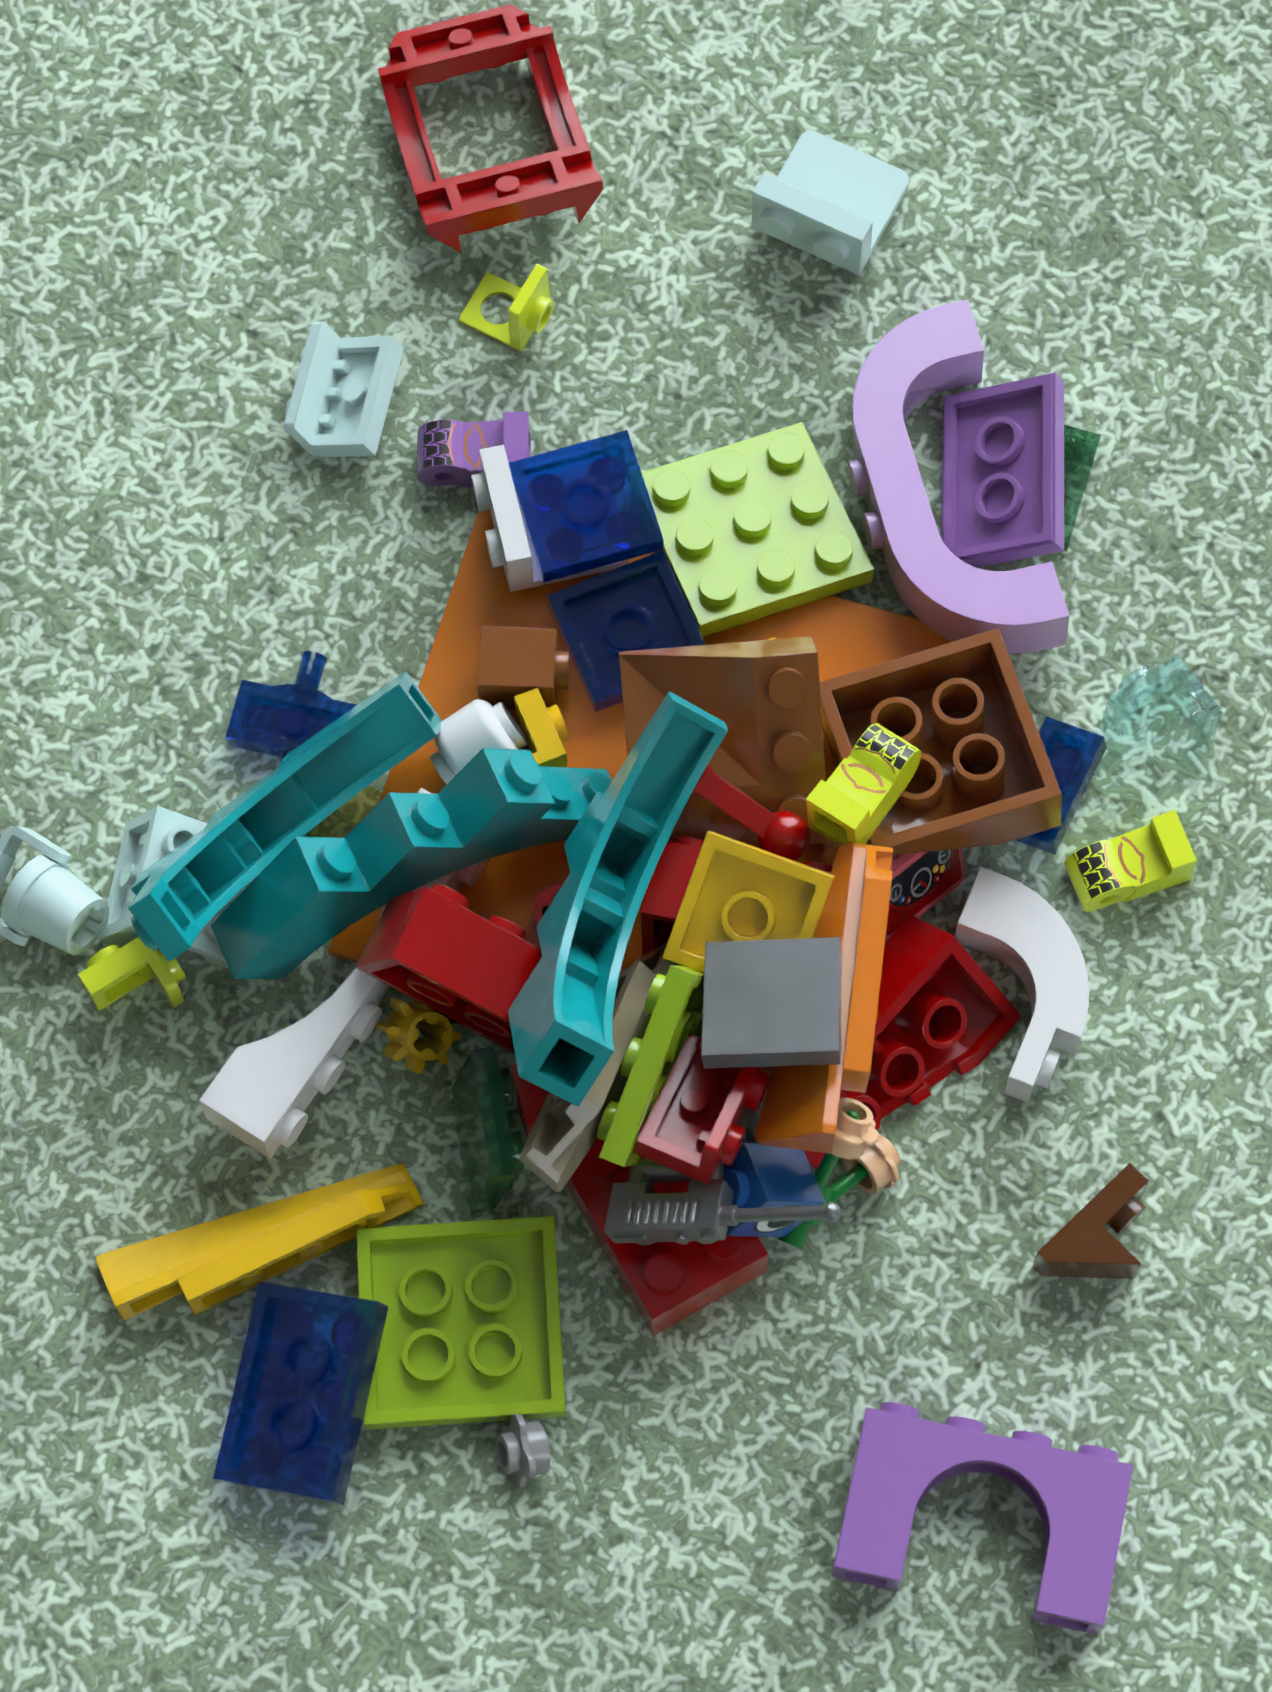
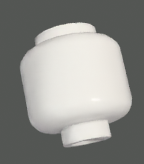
M476 699L442 721L441 729L434 738L438 751L432 754L430 759L441 778L448 784L482 748L522 750L523 747L528 745V740L511 712L502 702L492 706L485 700Z

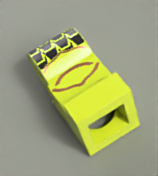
M875 723L871 725L859 738L849 757L843 759L826 782L821 779L806 798L808 827L839 847L848 842L866 844L911 781L921 760V750L880 724Z
M1174 809L1151 818L1149 825L1112 839L1092 843L1077 850L1066 858L1064 865L1083 911L1091 912L1120 901L1125 903L1189 881L1192 878L1197 860Z

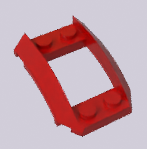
M509 4L396 33L388 48L390 59L385 67L378 68V73L399 149L427 234L462 254L459 240L460 235L488 230L496 226L535 216L547 215L570 207L573 208L579 224L604 188L600 173H597L592 161L591 150L565 79L551 25L539 28L530 23L527 12ZM525 59L552 152L442 179L413 87L428 83H439L451 77L487 68H498L507 63Z

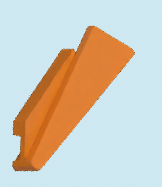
M850 842L838 848L831 875L835 877L813 938L840 937L841 1064L774 1066L754 1135L758 1144L831 1154L836 1135L840 1090L866 1092L871 1071L892 883L891 864L893 848Z

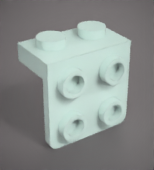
M806 131L799 137L777 178L763 173L753 190L752 228L860 276L908 189V174L904 170L816 131Z

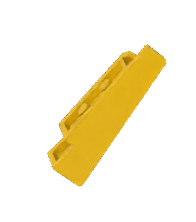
M400 1163L96 1256V1262L113 1303L123 1321L181 1293H184L194 1315L357 1238V1228L380 1227L424 1206V1203L406 1166Z

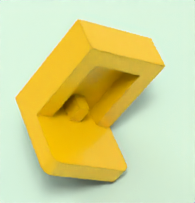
M538 688L514 696L517 722L528 740V747L534 760L542 767L568 768L567 756L562 743L570 740L558 706L555 704L546 708Z

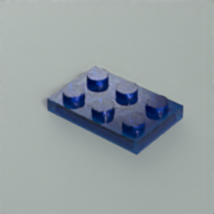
M259 1282L213 1479L233 1485L344 1505L389 1306L379 1301Z

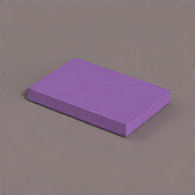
M1056 373L943 397L942 541L956 557L971 566L978 568L1064 551V381Z

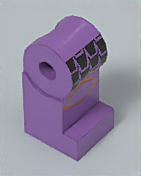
M528 411L504 412L503 420L460 422L455 420H436L423 424L418 428L417 432L418 480L427 486L462 485V487H473L471 475L482 473L479 450L503 444L510 470L531 466V431Z

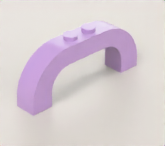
M968 299L920 312L901 322L876 344L862 365L854 389L852 409V451L854 460L848 461L847 467L854 496L860 497L865 495L869 508V513L863 514L864 528L871 550L881 548L891 582L907 608L927 627L950 641H957L999 628L1009 654L1029 653L1066 645L1070 615L1052 561L1011 571L983 570L971 566L956 557L947 548L939 535L905 421L912 410L931 395L982 382L984 348Z

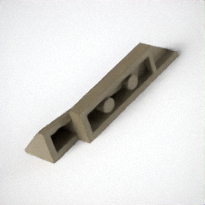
M668 940L638 958L631 966L620 972L613 1010L612 1036L614 1053L579 1107L549 1092L523 1148L519 1160L556 1192H560L596 1142L601 1118L610 1101L620 1102L628 1080L627 1077L620 1074L622 1062L631 1041L635 1037L643 1040L652 1014L644 1011V1005L655 977L658 974L666 976L670 965L683 966L662 958Z

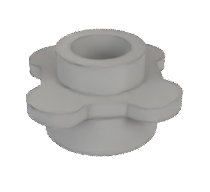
M520 1413L512 1414L511 1423L503 1424L501 1434L497 1435L496 1453L501 1470L504 1474H512L514 1485L519 1489L526 1487V1479H532L536 1475L548 1472L550 1467V1450L545 1430L538 1420L525 1422Z

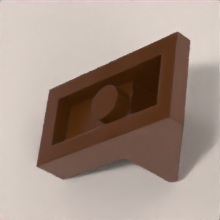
M1129 1163L1037 1252L1032 1267L1041 1276L1134 1279L1141 1266L1140 1262L1108 1230L1112 1228L1120 1235L1142 1214L1146 1206L1139 1199L1143 1197L1149 1180Z

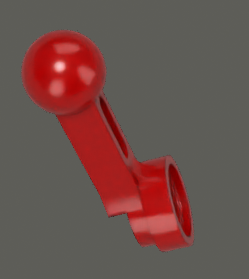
M708 763L692 793L703 796L756 833L762 850L792 861L797 860L806 852L810 842V832L802 817L790 811L772 813L716 774Z

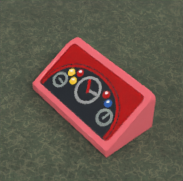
M962 848L900 854L892 858V883L885 943L910 915L917 918L961 884L965 878Z

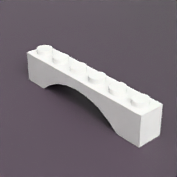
M423 788L418 791V793L431 794ZM490 858L442 876L417 889L426 886L432 889L434 884H440L458 892L464 883L472 886L477 882L487 867ZM384 905V906L382 907V910H381L379 919H380V917H381V915H382V913H383V911H384L386 905ZM355 968L334 994L305 1018L270 1037L237 1047L199 1100L206 1119L270 1160L280 1145L286 1148L290 1147L299 1137L307 1123L308 1114L304 1111L319 1091L324 1095L327 1094L340 1078L345 1067V1061L341 1058L355 1039L363 1042L375 1028L382 1014V1009L378 1005L391 987Z

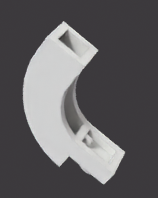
M980 867L957 923L955 938L961 945L996 958L1007 965L1019 977L1027 991L1031 1005V1022L1009 1074L1004 1094L1029 1103L1035 1085L1048 1089L1057 1067L1061 1052L1050 1049L1051 1045L1076 1055L1089 1007L1088 973L1081 949L1071 929L1061 915L1045 899L1016 880Z

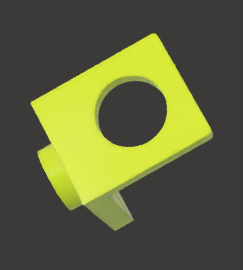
M536 264L522 288L491 273H486L459 316V322L522 352L533 332L539 334L545 328L554 308V301L550 299L548 269ZM504 294L514 300L508 309L507 323L493 324L483 317L481 306L489 296Z

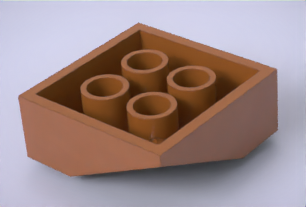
M999 628L820 682L822 726L836 768L844 758L847 759L862 734L875 723L880 724L922 752L915 774L869 838L868 842L870 845L893 848V855L1000 845L1061 826L1062 793Z
M812 636L619 652L627 757L670 691L726 723L728 732L709 761V765L716 774L772 813L778 811L796 813L802 817L808 826L806 798L821 779L826 782L818 652ZM691 793L668 841L672 842L675 837H692L704 841L707 832L712 831L760 848L756 833L703 796ZM808 827L810 832L809 844L830 842V840Z

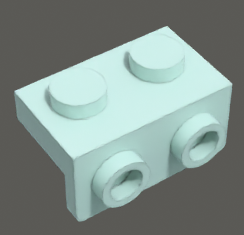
M313 322L306 345L301 352L300 367L291 400L286 406L285 431L313 456H376L404 347L393 336L341 338L326 322Z

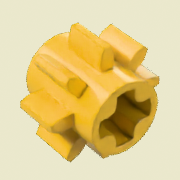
M392 997L389 1001L393 1010L389 1013L386 1021L376 1023V1028L385 1032L390 1041L383 1050V1055L393 1061H398L405 1057L406 1068L418 1074L422 1073L425 1067V1060H435L446 1066L449 1063L446 1053L453 1041L462 1039V1034L453 1030L448 1020L449 1018L413 999V1002L405 1003ZM422 1020L423 1022L420 1024L419 1030L423 1037L419 1042H415L420 1036L415 1026Z

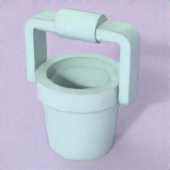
M19 826L6 828L0 838V889L16 859L15 855L22 841L44 855H39L29 861L16 874L9 885L2 902L0 935L20 946H25L31 935L73 956L88 950L99 938L108 920L109 907L107 901L71 873L70 867L65 865L71 857L68 852L29 828Z

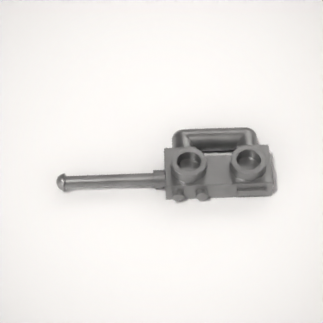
M641 1157L637 1165L630 1166L627 1182L613 1183L604 1232L614 1243H636L646 1246L655 1242L688 1244L689 1241H697L702 1244H711L717 1240H725L728 1226H737L739 1222L828 1219L830 1223H833L840 1218L841 1210L833 1202H829L827 1206L738 1208L737 1205H732L734 1191L722 1179L724 1172L723 1163H719L708 1185ZM689 1182L688 1192L656 1193L653 1190L654 1183Z

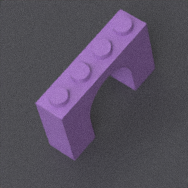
M882 1402L880 1410L866 1407L832 1577L898 1591L914 1514L925 1495L937 1484L955 1475L972 1472L992 1474L1008 1480L1021 1489L1034 1504L1042 1521L1045 1547L1031 1620L1099 1635L1105 1625L1133 1464L1119 1462V1454L1104 1447L1081 1445L1079 1446L1078 1453L1052 1447L1053 1440L1039 1433L1014 1431L1012 1438L985 1433L986 1425L984 1423L965 1417H947L946 1424L920 1419V1411L918 1409L900 1403Z

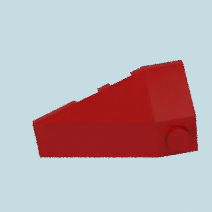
M910 915L884 946L871 1071L866 1092L840 1090V1099L851 1098L866 1105L873 1114V1120L876 1125L874 1129L878 1130L882 1118L906 1103L916 1106L930 1097L929 1088L946 1078L954 1070L964 1075L978 1066L1022 1016L952 934ZM804 1150L809 1165L817 1169L825 1153Z

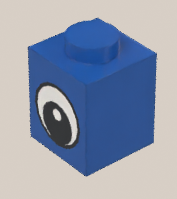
M743 1143L732 1165L724 1164L722 1179L734 1191L732 1205H737L738 1208L822 1206L825 1203L804 1150L766 1146L758 1143ZM804 1220L739 1222L737 1226H728L726 1234L727 1236L785 1237Z

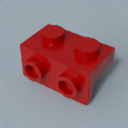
M689 1033L640 1132L634 1153L709 1185L720 1162L729 1166L734 1162L746 1133V1128L739 1126L738 1123L746 1107L754 1111L759 1109L770 1084L772 1074L762 1070L763 1067L704 1069L701 1057L702 1038Z

